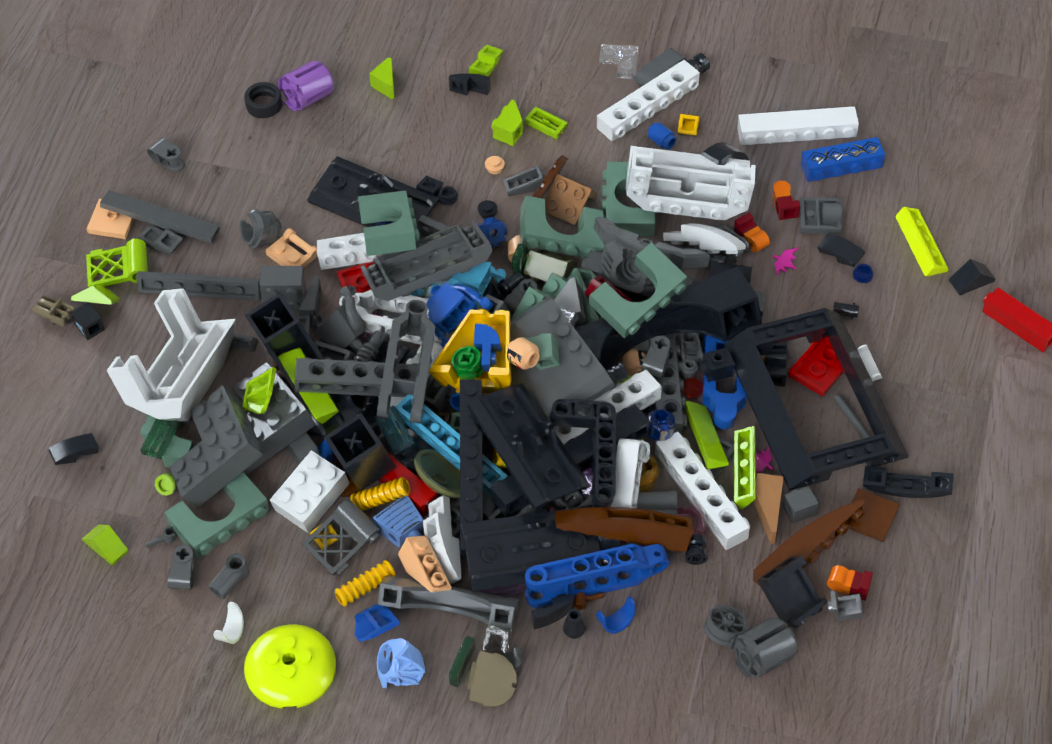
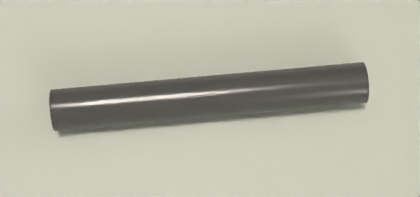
M840 394L835 396L834 401L863 439L871 437Z

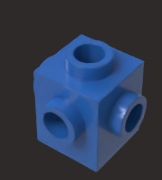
M489 217L483 219V223L477 224L490 242L491 247L499 246L501 241H506L507 228L501 220Z

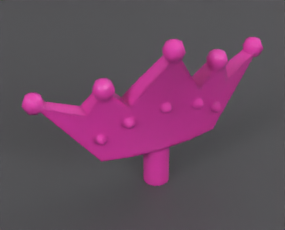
M798 247L784 250L781 256H773V258L777 259L774 263L777 271L776 275H779L780 270L786 272L785 268L796 270L791 260L796 259L793 254L798 250Z
M766 447V452L761 449L760 452L762 454L756 453V473H762L766 467L771 471L774 469V467L769 465L772 461L769 447Z

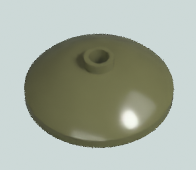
M424 449L419 451L414 459V465L422 481L438 494L460 498V470L436 450Z

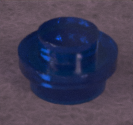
M860 264L853 270V278L859 283H868L873 279V270L867 264Z

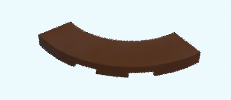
M562 155L556 160L555 166L548 171L542 180L541 186H539L532 197L543 198L556 175L560 174L569 158Z

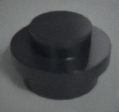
M445 186L438 193V198H440L442 204L451 205L458 200V193L453 187Z
M485 200L479 203L477 210L484 219L494 217L497 213V205L493 201Z

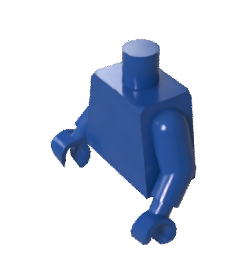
M444 283L441 287L434 286L430 292L432 297L426 303L429 309V320L435 325V335L438 339H441L442 342L440 344L443 348L449 341L446 332L450 334L465 318L469 310H473L476 306L474 302L480 303L481 307L488 311L493 307L492 301L485 296L484 298L481 297V294L472 288L461 284L451 286L448 283Z

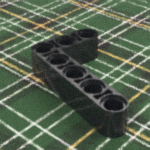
M556 400L552 405L549 416L550 421L554 425L593 429L592 503L594 507H611L616 492L615 407L611 403L600 401ZM557 410H561V411H563L565 414L561 415V414H558L556 411H557ZM578 412H584L587 416H581ZM600 414H606L608 418H604ZM604 433L609 438H603L600 434ZM599 454H606L609 458H602ZM599 474L607 475L608 479H603ZM599 495H606L609 499L604 500Z

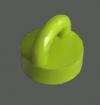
M163 473L156 478L155 488L158 493L167 496L176 491L177 482L174 480L173 474Z

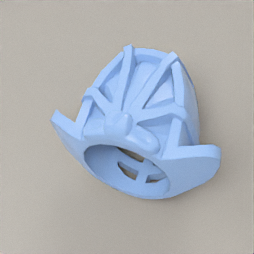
M403 638L388 640L379 649L377 672L382 688L387 689V682L395 686L418 685L425 673L422 654L414 645ZM391 652H393L392 662L390 661Z

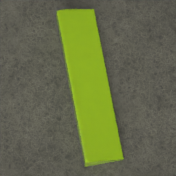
M300 347L278 356L294 385L296 358H306ZM299 392L313 417L321 424L339 412L328 393Z
M685 401V413L707 469L729 466L706 406Z
M755 426L734 431V503L740 510L756 499Z

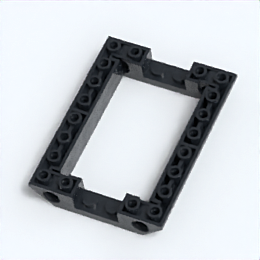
M823 308L748 327L724 344V348H728L735 363L734 370L789 491L827 481L830 479L833 471L866 463L867 466L877 467L908 458L904 445L840 314ZM806 337L809 343L821 341L822 338L829 337L828 339L875 436L806 454L761 356L771 354L773 346L778 343Z

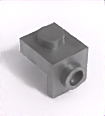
M830 591L831 600H827L830 614L834 613L836 622L863 618L860 594L837 597L835 591Z

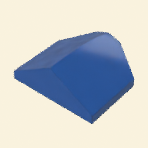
M377 603L355 615L354 635L359 642L373 639L400 625V623L387 606L378 605Z

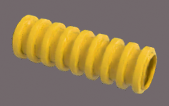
M400 477L399 479L365 489L363 492L353 493L350 496V500L360 510H367L368 508L403 498V496H409L410 485L404 477Z
M384 560L382 565L380 563L377 564V567H372L370 572L367 570L364 575L360 574L358 579L356 577L353 578V582L348 581L346 586L344 584L341 585V589L336 588L334 593L339 603L346 607L348 602L352 603L353 599L357 600L360 598V595L364 596L365 592L369 593L372 591V588L376 589L377 585H380L386 575L395 577V570L390 562Z

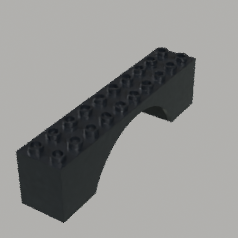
M735 267L686 286L681 294H675L670 298L671 301L665 308L662 309L660 307L655 311L656 314L650 321L647 322L645 320L640 324L639 330L633 335L629 334L623 338L604 318L575 328V330L603 368L611 369V366L615 365L627 351L656 336L673 333H697L726 342L748 327L762 324L757 294L739 268Z
M281 292L245 314L246 319L294 391L295 385L278 356L300 347L306 358L325 360ZM295 392L359 491H362L396 468L386 449L348 394H329L339 412L321 424L313 417L300 393Z

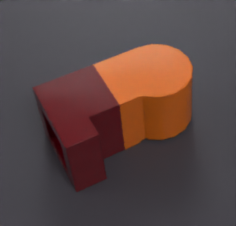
M777 181L773 186L772 199L779 220L798 218L800 204L798 200H792L790 184L786 181Z
M750 212L734 221V232L747 240L753 253H757L770 245L768 235L754 222V217Z
M833 566L827 580V586L831 590L846 595L860 594L861 600L866 601L873 572L864 570V573L848 570L843 566Z

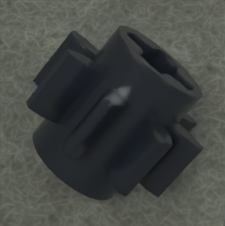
M409 448L401 453L402 458L399 462L412 473L418 475L414 459L419 450L414 451Z

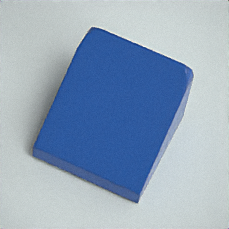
M324 440L317 449L322 458L332 463L334 461L333 451L327 441Z

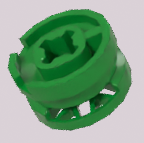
M465 346L454 353L452 364L460 379H476L482 375L484 371L481 365L482 356L476 347Z

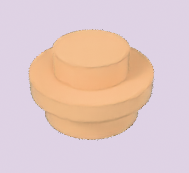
M491 156L485 161V168L491 174H499L504 169L505 162L499 156Z

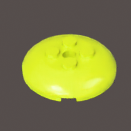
M297 624L278 626L262 634L250 647L244 663L245 679L253 695L261 702L281 709L293 706L300 708L313 703L329 689L336 673L335 652L327 638L313 628ZM290 661H293V662H294V663L291 664V665H286V664H285V662H290Z

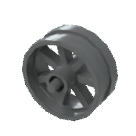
M718 605L710 610L704 630L707 636L715 643L730 647L732 639L747 630L748 620L738 609L728 605Z

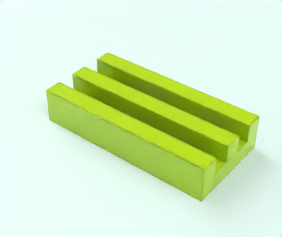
M536 106L525 117L526 125L556 140L559 138V134L562 135L563 130L568 128V122Z

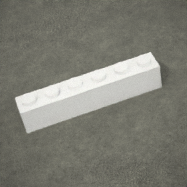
M854 106L741 114L738 116L737 128L740 145L857 137L859 123Z

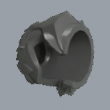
M258 209L250 211L248 216L252 221L253 228L246 220H240L241 237L243 242L249 245L252 250L261 245L276 242L282 228L279 219H277L272 211H260Z

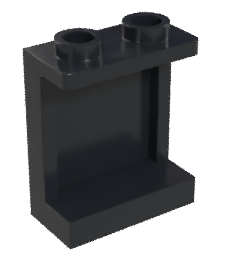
M802 555L790 556L757 580L778 618L786 622L788 627L794 628L802 626L806 622L805 619L810 615L813 616L823 610L822 606L828 603L826 598L818 596L802 566L806 562Z

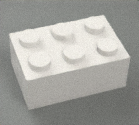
M311 450L272 496L270 502L276 512L309 533L350 483L345 472Z

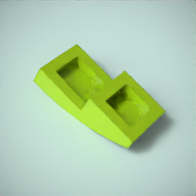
M486 44L478 52V59L469 67L468 74L489 76L502 57L503 50Z

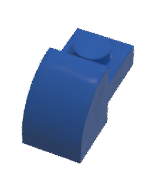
M475 324L474 346L479 351H482L481 365L484 372H489L490 367H493V364H497L496 351H502V344L498 334L492 327L485 324Z

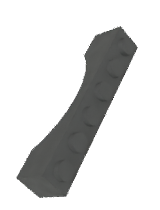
M388 575L380 583L378 605L399 609L425 608L449 611L475 618L488 625L512 629L516 622L519 599L477 591L471 592V590L454 587L447 591L430 592L416 580Z

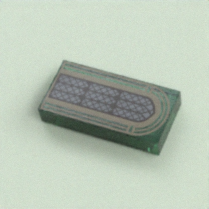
M465 637L450 669L449 682L452 686H459L475 651V640L473 637Z

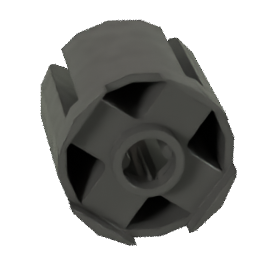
M769 618L733 638L730 642V650L734 648L738 659L735 664L747 678L753 676L758 679L795 656L798 646L796 636L790 627L787 628L788 624L782 619Z

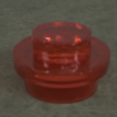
M687 378L684 381L683 392L686 396L696 398L703 393V384L698 379Z

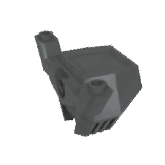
M597 217L594 230L603 244H605L600 262L604 278L619 290L649 299L655 293L654 284L634 264L636 255L650 243L653 244V242L648 239H640V235L616 227L611 220ZM662 242L653 244L680 270L708 267L710 255L704 251L695 248L680 249Z

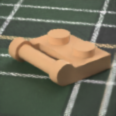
M288 228L281 238L266 249V255L281 266H303L304 269L318 257L317 247L305 242L291 228ZM292 241L307 252V254H301L288 243Z

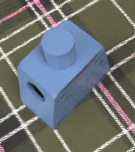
M408 496L399 498L373 517V522L381 529L379 533L399 548L402 547L407 537L423 536V518Z

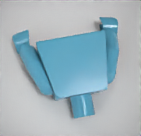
M484 262L472 267L466 273L459 272L452 275L448 279V284L451 286L454 284L468 286L480 293L482 297L491 280V276L499 283L500 280L506 278V272L504 269L495 270L491 262ZM474 302L476 304L474 309L477 310L480 303Z

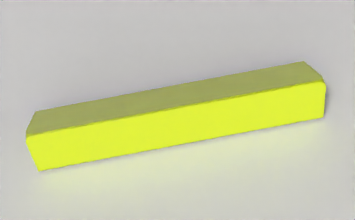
M903 207L897 213L896 219L925 276H932L947 272L949 270L919 209Z

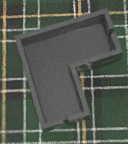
M267 362L252 372V377L249 378L247 376L233 386L242 402L247 382L272 368ZM277 373L275 374L272 395L265 413L258 415L250 411L247 414L264 455L243 471L245 475H248L316 425L306 408Z
M224 385L208 397V401H202L190 411L202 441L170 466L181 497L197 508L264 455L247 414L242 407L239 396Z

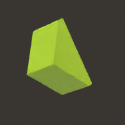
M387 58L369 73L371 87L388 98L394 99L392 59Z
M98 524L82 538L85 544L112 566L129 552L109 525Z

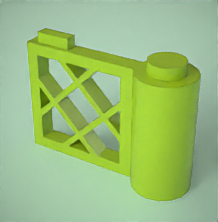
M137 238L128 241L126 246L105 251L98 249L90 251V254L86 255L88 287L94 285L104 287L127 281L137 283L136 276L138 271L148 272L146 243ZM122 254V257L117 262L111 260L115 255ZM102 259L103 261L97 267L92 265V260ZM108 263L113 265L108 272L102 270ZM118 269L123 271L121 276H112ZM98 273L104 275L101 280L93 282Z

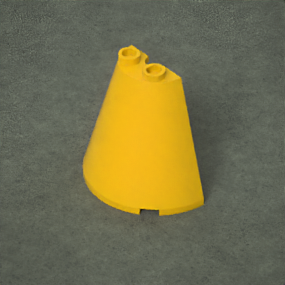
M485 309L469 310L430 367L429 373L445 387L450 385L457 388L456 392L460 394V380L462 379L456 374L452 364V356L462 347H475V324H485L492 327L498 334L502 344V351H496L497 364H493L489 372L483 371L482 375L476 379H482V393L486 395L509 387L511 384V362L507 359V347L511 342L510 312L505 310L495 311L494 314H490Z

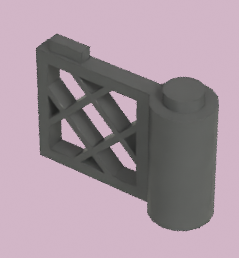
M676 491L639 492L637 509L678 515ZM665 549L667 554H669V553H681V551H675V552H674V551H670L669 549Z
M346 499L302 543V546L333 576L336 573L340 576L349 567L347 562L368 543L374 544L380 538L379 532L381 529L350 499ZM333 521L340 527V535H327V527ZM314 539H324V550H314L309 544ZM327 539H340V550H327ZM343 539H353L358 545L352 550H343ZM327 554H340V562L334 568L327 563Z

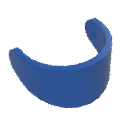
M629 596L625 604L616 613L604 617L603 613L598 611L596 617L607 632L612 634L621 632L629 626L634 618L635 602Z

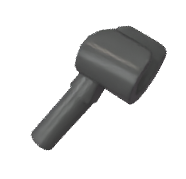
M165 527L163 535L146 542V547L148 548L163 541L168 544L173 543L176 539V533L172 534L173 527Z

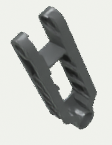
M421 300L409 301L406 305L405 313L392 321L377 409V417L388 419L392 392L413 395L410 422L421 423L435 334V325L427 317V305ZM406 334L419 336L423 340L416 382L395 379L401 338Z

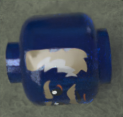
M664 409L652 411L648 415L650 420L649 437L656 441L670 439L675 431V418L673 414Z

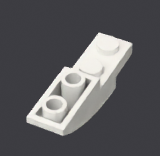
M683 224L681 225V231L663 233V241H671L673 245L683 244V241H689V245H700V250H707L708 254L720 253V250H726V254H738V250L746 249V244L735 236L709 225Z
M442 495L428 504L429 517L423 520L424 535L427 536L451 585L462 579L459 539L452 537L450 498Z

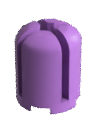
M311 61L285 74L278 80V88L280 91H283L287 99L285 104L293 111L302 110L329 96L334 88L331 72L319 61Z

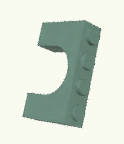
M607 162V170H603L602 182H606V185H602V197H606V200H602V210L606 212V216H603V218L613 221L618 228L640 236H654L655 212L646 211L642 208L627 207L616 199L621 193L626 191L628 162Z
M406 190L358 197L362 224L383 221L393 222L387 225L363 228L367 256L416 250V241H419V233L412 199L407 198Z
M525 196L520 207V246L582 258L588 257L590 251L602 253L604 244L594 230V224L597 217L603 218V210L584 207L578 218V233L565 235L555 231L548 224L545 216V199Z
M652 243L636 255L634 265L654 284L655 293L653 296L643 302H630L623 299L606 282L590 294L589 304L623 338L629 334H635L639 330L640 324L645 320L647 322L650 321L656 314L655 311L660 307L662 309L670 303V298L675 294H681L686 288L687 276Z
M244 472L222 488L235 503L232 512L224 519L214 522L203 521L196 517L183 501L164 512L167 524L172 526L174 533H176L180 540L192 549L196 559L202 555H207L214 547L228 541L232 535L246 529L250 523L264 517L270 511L267 498Z

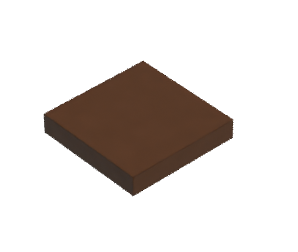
M858 488L852 503L863 499L865 501V514L858 522L854 521L849 529L884 542L900 504Z

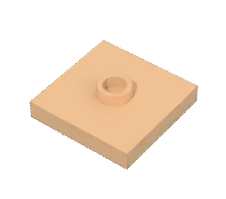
M99 199L88 224L87 233L126 239L134 218L101 208L100 202L102 199Z

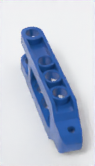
M704 335L703 353L723 349L726 342ZM737 374L734 386L736 392L733 394L720 393L716 389V381L708 382L706 376L703 375L702 404L713 413V423L720 429L731 428L734 425L737 412L745 407L747 396Z
M628 544L532 566L525 573V584L527 586L526 602L533 608L546 607L551 605V598H555L560 594H574L575 597L580 592L592 595L637 586L647 578L665 570L670 562L665 548L660 544L645 547ZM626 554L629 555L631 559L628 561H621L619 559V556ZM604 559L607 560L609 564L606 566H599L597 564V561ZM582 564L585 565L587 569L584 571H577L575 569V566ZM620 573H627L630 577L623 580L618 575ZM538 574L542 576V579L535 582L530 577ZM598 578H606L608 583L601 585L596 580ZM577 583H584L587 587L579 590L575 588V585ZM538 592L543 595L539 600L531 598L533 593Z

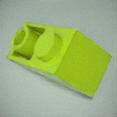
M511 100L507 106L503 107L500 116L495 118L491 125L493 138L511 146H514L523 134V120L515 100Z

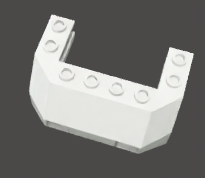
M631 146L627 169L626 195L646 211L727 220L748 210L755 185L756 165H751L750 168V161L732 158L728 159L726 165H717L701 154Z
M184 288L163 290L154 302V305L171 337L148 371L145 370L138 355H133L129 357L125 364L120 357H116L107 369V372L126 405L160 420L188 421L192 415L190 411L200 403L224 365L234 336L236 319L201 322Z

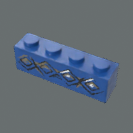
M878 137L802 151L800 165L807 182L818 181L825 178L882 168L885 153Z

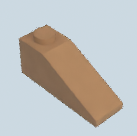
M757 473L756 499L753 501V504L769 542L775 544L783 476Z

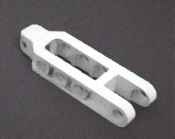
M371 290L353 295L356 310L365 326L364 332L373 334L378 330L383 333L382 335L389 338L394 319H390L388 316L372 315L374 310L382 309L404 314L409 301L421 300L427 303L429 300L409 295L385 301L375 298ZM344 296L340 298V306L345 303L346 298ZM446 332L447 338L450 340L454 333L448 334ZM407 334L401 338L402 341L422 345L423 341L419 336ZM434 334V342L441 345V339H438Z

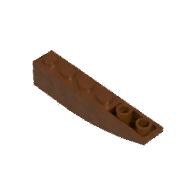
M860 499L842 506L800 529L753 570V581L759 585L757 581L759 578L790 556L802 555L806 562L802 566L803 570L809 563H815L824 549H830L839 535H845L854 521L858 522L865 514V501Z
M593 507L555 512L556 528L561 530L575 531L585 535H596L606 539H617L647 546L660 544L665 549L674 552H686L694 532L692 521L689 517L646 509Z

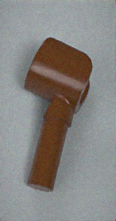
M581 592L577 593L574 608L583 610L587 607V602L604 598V593L600 592L592 595H586Z

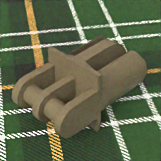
M45 295L32 308L35 314L51 320L52 325L57 324L62 327L66 324L65 321L71 318V312L76 310L73 306L62 302V298L57 301Z

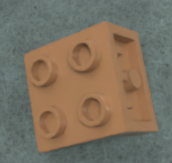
M557 174L545 199V213L572 225H577L578 218L588 199L595 201L598 193L591 188Z

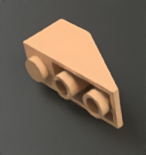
M427 536L407 537L398 553L406 572L430 592L451 590L452 587Z

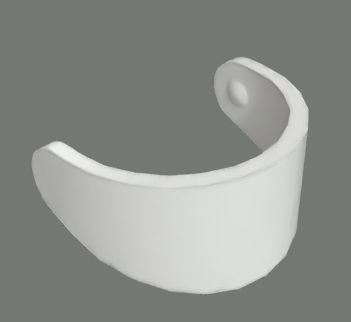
M860 346L857 350L872 381L883 379L868 346Z
M234 602L228 603V614L223 631L215 630L213 634L216 640L234 644L241 638L244 620L238 604Z

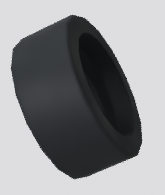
M255 83L245 92L246 109L253 117H272L282 107L281 92L272 83ZM259 96H271L274 98L273 101L265 105H258L252 102Z

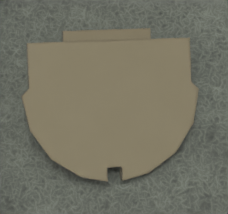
M484 651L478 652L477 662H472L471 670L466 674L465 684H468L467 689L471 690L468 701L482 704L483 707H497L506 703L513 696L516 688H513L512 684H517V675L513 665L506 657L496 652L494 654Z

